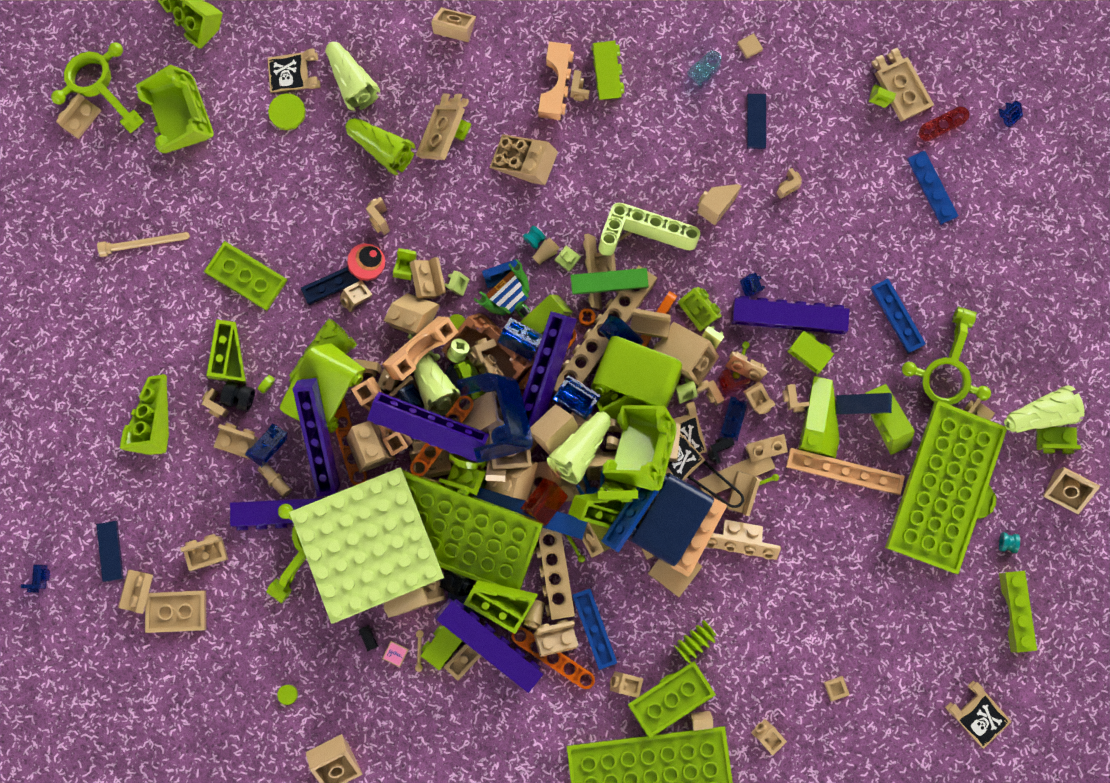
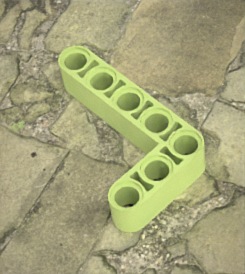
M615 203L611 208L603 229L598 250L604 256L614 254L621 233L625 230L690 251L694 250L697 246L700 230L695 226L624 203Z

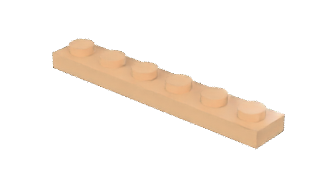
M790 448L786 468L895 495H901L905 477Z

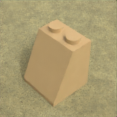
M675 322L670 326L668 339L662 338L655 344L653 349L678 359L682 363L681 376L689 379V381H694L696 386L703 382L719 358L718 353L709 340Z
M493 390L488 391L473 401L472 410L462 422V424L488 434L491 430L520 428V425L514 422L517 415L516 405ZM469 403L468 405H466L465 407H463V408H461V409H463V410L469 409L471 403ZM489 436L484 447L488 446Z
M366 421L351 427L346 439L360 473L396 460L395 455L392 456L382 441V434L378 425L371 421Z
M436 581L385 602L384 610L388 618L446 600L443 588L440 587L441 581Z

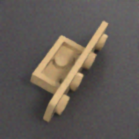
M584 234L585 266L588 273L616 271L615 253L611 256L597 253L596 237ZM601 292L590 293L588 301L591 308L602 310Z
M726 519L724 520L722 535L713 533L706 545L708 548L722 549L728 552H737L748 556H758L777 560L781 550V546L762 543L763 526Z

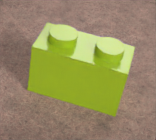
M803 331L787 352L818 375L834 353L831 352L832 349L828 345L819 343L812 333Z
M441 625L433 633L435 638L432 642L427 641L421 649L423 651L421 657L439 671L463 642L445 626Z

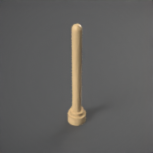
M187 232L115 244L104 241L97 243V249L100 257H106L112 254L113 251L187 240L190 235Z

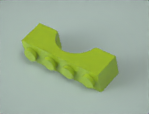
M1025 571L999 573L1001 591L1006 599L1010 617L1008 630L1010 651L1016 653L1037 651Z

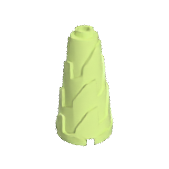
M330 42L326 46L325 52L348 109L356 111L354 107L360 106L359 109L362 110L373 104L378 99L376 93H380L377 83L357 64L340 43Z
M427 353L418 361L417 369L413 371L424 409L444 416L462 395L447 375L443 373L438 364L434 362L430 354Z
M1069 385L1063 386L1027 404L1023 408L1010 412L1004 420V424L1007 430L1016 433L1051 426L1076 424L1081 422L1080 417L1084 416L1083 401L1079 393L1073 394L1072 391L1076 390Z
M597 412L592 418L584 422L574 434H571L562 445L558 446L549 455L547 463L555 473L559 470L562 473L560 475L562 479L578 484L596 456L594 454L611 426L610 416L605 412Z

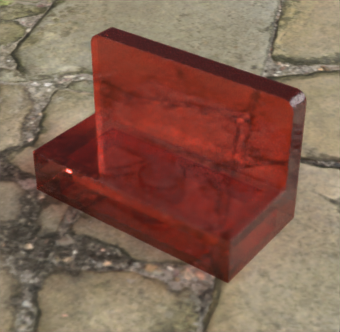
M730 369L722 371L718 377L725 395L746 388L751 382L750 378L735 383Z
M544 478L520 509L524 513L533 516L543 526H546L566 501L568 495L556 482Z

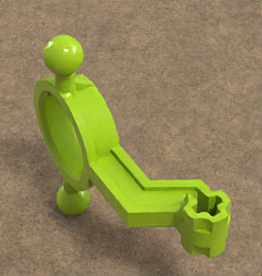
M117 42L111 43L108 51L103 56L97 52L89 51L73 57L64 71V81L67 86L62 90H55L51 94L53 103L61 105L66 101V96L71 92L80 93L85 97H92L101 93L123 117L119 122L130 134L145 122L134 109L129 113L107 89L111 81L109 60L113 57H119L123 53L122 45ZM93 63L102 66V74L94 84L86 87L75 84L76 75L82 67Z
M959 306L955 310L952 320L953 323H956L954 342L948 358L944 357L934 360L927 366L926 370L917 368L913 362L903 364L902 373L905 376L911 377L916 375L923 377V389L930 400L934 402L938 400L952 405L964 399L968 392L975 394L981 401H986L991 397L989 387L980 386L978 388L971 385L970 372L964 363L959 361L968 334V327L972 328L977 312ZM944 364L956 367L962 377L960 390L954 396L948 398H941L935 395L929 384L930 375L933 370Z
M285 503L278 508V515L282 519L289 518L292 521L289 513L293 511L292 506ZM295 526L292 528V540L299 552L283 572L280 580L275 579L266 591V593L281 604L290 595L292 589L289 588V585L294 580L298 569L306 560V555Z

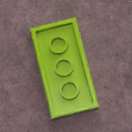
M226 241L223 242L204 270V273L266 311H268L288 281L285 277Z
M693 661L627 705L650 739L716 694L695 661Z

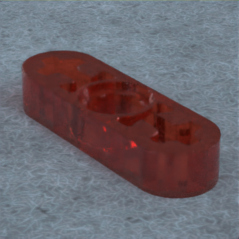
M957 107L923 124L918 132L919 137L924 141H930L963 125L969 119V111L965 107ZM958 113L964 114V117L962 119L957 118L953 122L952 118L956 117ZM939 121H947L948 128H941ZM935 126L936 129L930 133V136L929 134H924L926 129L930 130Z

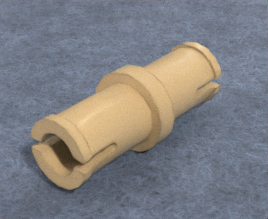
M267 462L258 467L257 471L268 481L267 484L270 487L273 486L282 498L291 493L292 489L281 479L282 476L276 473Z

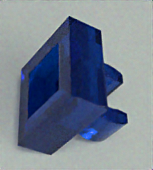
M1014 101L1012 104L1009 102L1005 103V110L998 109L1004 124L1009 128L1023 117L1022 104L1018 101Z
M757 273L749 274L740 280L744 294L747 297H752L765 288V285L761 286L759 280L762 278L757 276Z

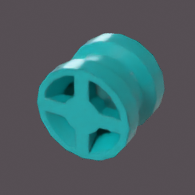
M534 225L530 227L528 233L522 236L534 249H537L538 244L546 239L542 231Z
M1002 532L999 538V551L1005 552L1008 550L1016 554L1020 547V535H1008V533Z

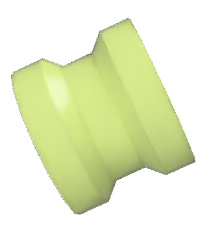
M454 339L447 351L449 360L455 363L463 362L466 354L469 352V344L465 340Z

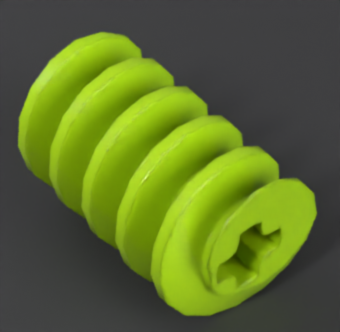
M705 620L701 621L703 628L699 625L695 626L697 633L690 630L691 637L684 635L685 642L678 640L679 647L674 645L679 654L688 663H691L690 655L697 658L696 651L703 653V645L707 648L710 647L709 640L716 643L714 638L716 633Z

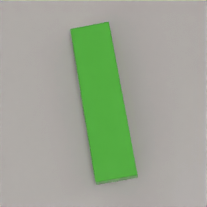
M647 268L571 275L572 295L649 288Z

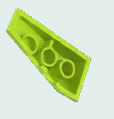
M158 0L167 13H173L176 26L182 25L185 29V38L199 49L203 48L220 29L223 13L203 0Z
M162 374L147 378L139 395L140 402L137 408L131 412L132 418L129 425H125L123 429L120 449L146 455L166 453L169 438L167 376Z
M814 376L808 400L810 406L806 409L798 450L836 459L840 438L833 380Z

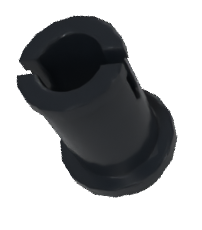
M369 625L358 630V636L361 635L367 652L379 646L371 631L373 628H370Z

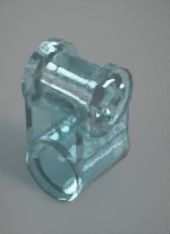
M717 51L708 52L688 70L687 74L699 87L719 70L722 59L720 53Z

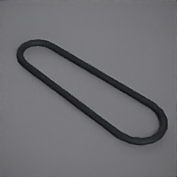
M705 460L703 463L741 496V502L738 505H731L691 476L687 477L731 508H738L744 503L743 494Z

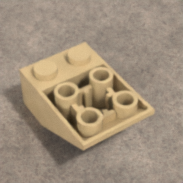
M502 134L489 168L534 184L546 185L558 151L547 141Z

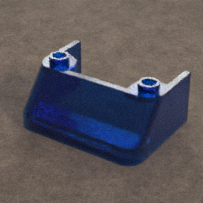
M483 373L457 380L461 396L479 391H496L505 425L498 426L492 431V444L473 448L477 463L527 451L532 447L533 437L516 379L493 373Z

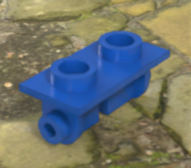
M512 260L483 270L482 273L487 288L496 286L512 271L508 266L509 263L512 267H515L517 261Z

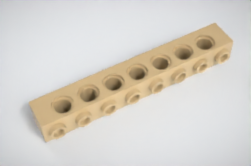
M647 271L649 288L640 289L636 292L632 290L616 291L618 295L614 300L611 298L605 306L607 309L603 315L600 313L594 321L595 327L592 330L588 329L583 337L585 341L582 345L578 344L573 350L572 354L574 356L570 361L567 359L561 367L563 371L557 378L553 390L555 394L567 402L575 397L602 359L610 338L620 334L632 317V309H637L657 282L656 276ZM622 299H626L629 301L630 304L626 307H623L620 305L619 301ZM611 314H615L619 320L612 322L608 317ZM604 329L608 332V335L600 337L597 332ZM588 345H595L597 350L593 353L588 352L586 349ZM578 360H584L586 366L578 368L575 363ZM567 375H572L575 377V381L569 384L565 382L564 378Z
M547 461L538 462L528 500H533V504L538 505L537 500L540 497H545L548 499V505L545 507L558 511L557 503H551L546 469L548 463ZM537 478L544 479L545 485L542 488H537L534 485V481ZM542 528L539 536L540 546H537L536 550L537 557L542 558L543 563L542 566H539L541 578L545 577L546 585H542L544 597H548L549 605H545L547 617L551 616V620L574 617L575 613L562 533ZM547 535L554 537L555 541L551 546H546L543 543V539ZM551 554L558 558L555 565H549L546 562V558ZM552 574L560 576L561 581L559 584L553 585L550 583L549 578ZM556 593H560L564 597V601L560 605L552 601Z

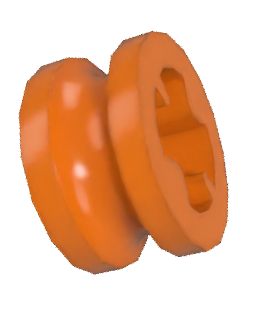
M589 308L581 310L579 322L583 326L593 325L596 319L595 312ZM584 313H587V315H588V313H590V314H591V317H590L591 321H589V322H588L587 320H586V322L583 321V318H584V315H583V314H584Z

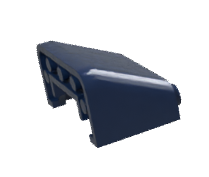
M667 473L663 486L643 521L635 527L627 540L666 564L675 566L680 561L714 502V498L673 474Z

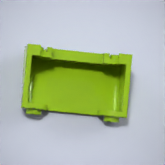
M168 65L136 84L139 99L151 105L161 135L155 139V146L159 152L169 153L208 140L214 136L195 79L188 71Z
M612 336L604 351L592 382L591 390H594L599 395L608 394L611 389L642 401L648 406H665L667 408L679 383L682 363L669 355L624 338Z
M331 343L312 347L306 353L280 404V410L300 421L293 387L297 380L317 378L328 431L333 433L338 427V418L334 416L348 388L361 383L363 380L362 375L366 369Z
M622 405L620 413L617 415V422L623 430L615 459H608L603 464V474L607 479L647 490L660 491L676 436V423L665 406Z

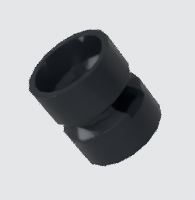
M227 381L221 393L220 404L231 408L236 406V409L248 412L255 397V389L248 386L240 387L238 383Z

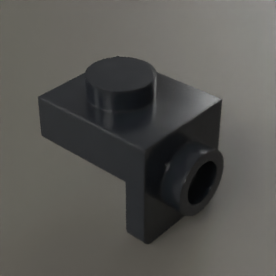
M726 436L715 440L716 444L709 446L710 451H707L709 460L714 462L715 465L721 463L717 452L735 445L732 437L729 439Z
M445 569L444 579H442L440 587L456 597L465 596L471 592L474 580Z

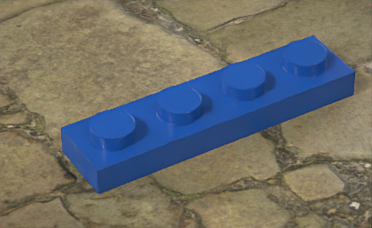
M926 151L909 157L907 161L940 225L957 218L959 215Z
M887 278L870 288L907 354L926 345L890 280Z
M637 487L638 499H633L632 502L625 504L601 542L619 553L659 491Z
M591 589L573 594L572 597L598 669L601 670L617 664Z

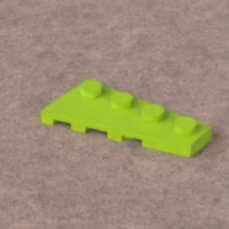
M606 479L600 490H598V499H621V502H632L633 499H638V490L632 485Z

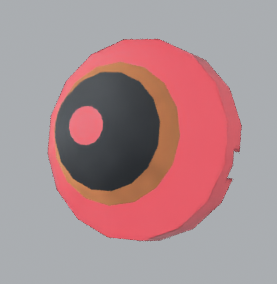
M363 243L351 249L347 259V266L350 273L359 280L370 281L379 277L383 272L385 258L378 247Z

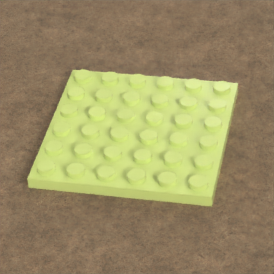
M401 467L289 512L331 624L444 579Z

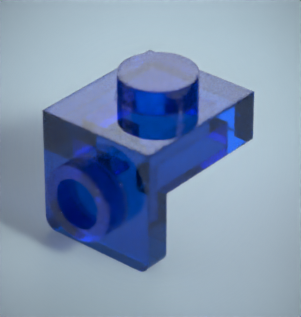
M33 565L32 584H21V588L27 589V593H39V589H46V581L50 578V570L47 569V565Z

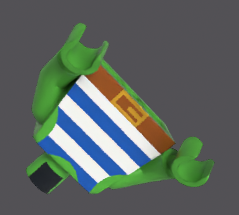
M515 259L517 265L512 267L509 263L508 266L512 271L487 294L479 291L482 298L480 300L474 298L475 302L482 305L490 313L504 316L506 314L510 315L516 310L523 318L531 311L524 303L529 297L528 293L530 291L528 278L522 269V264L517 259Z

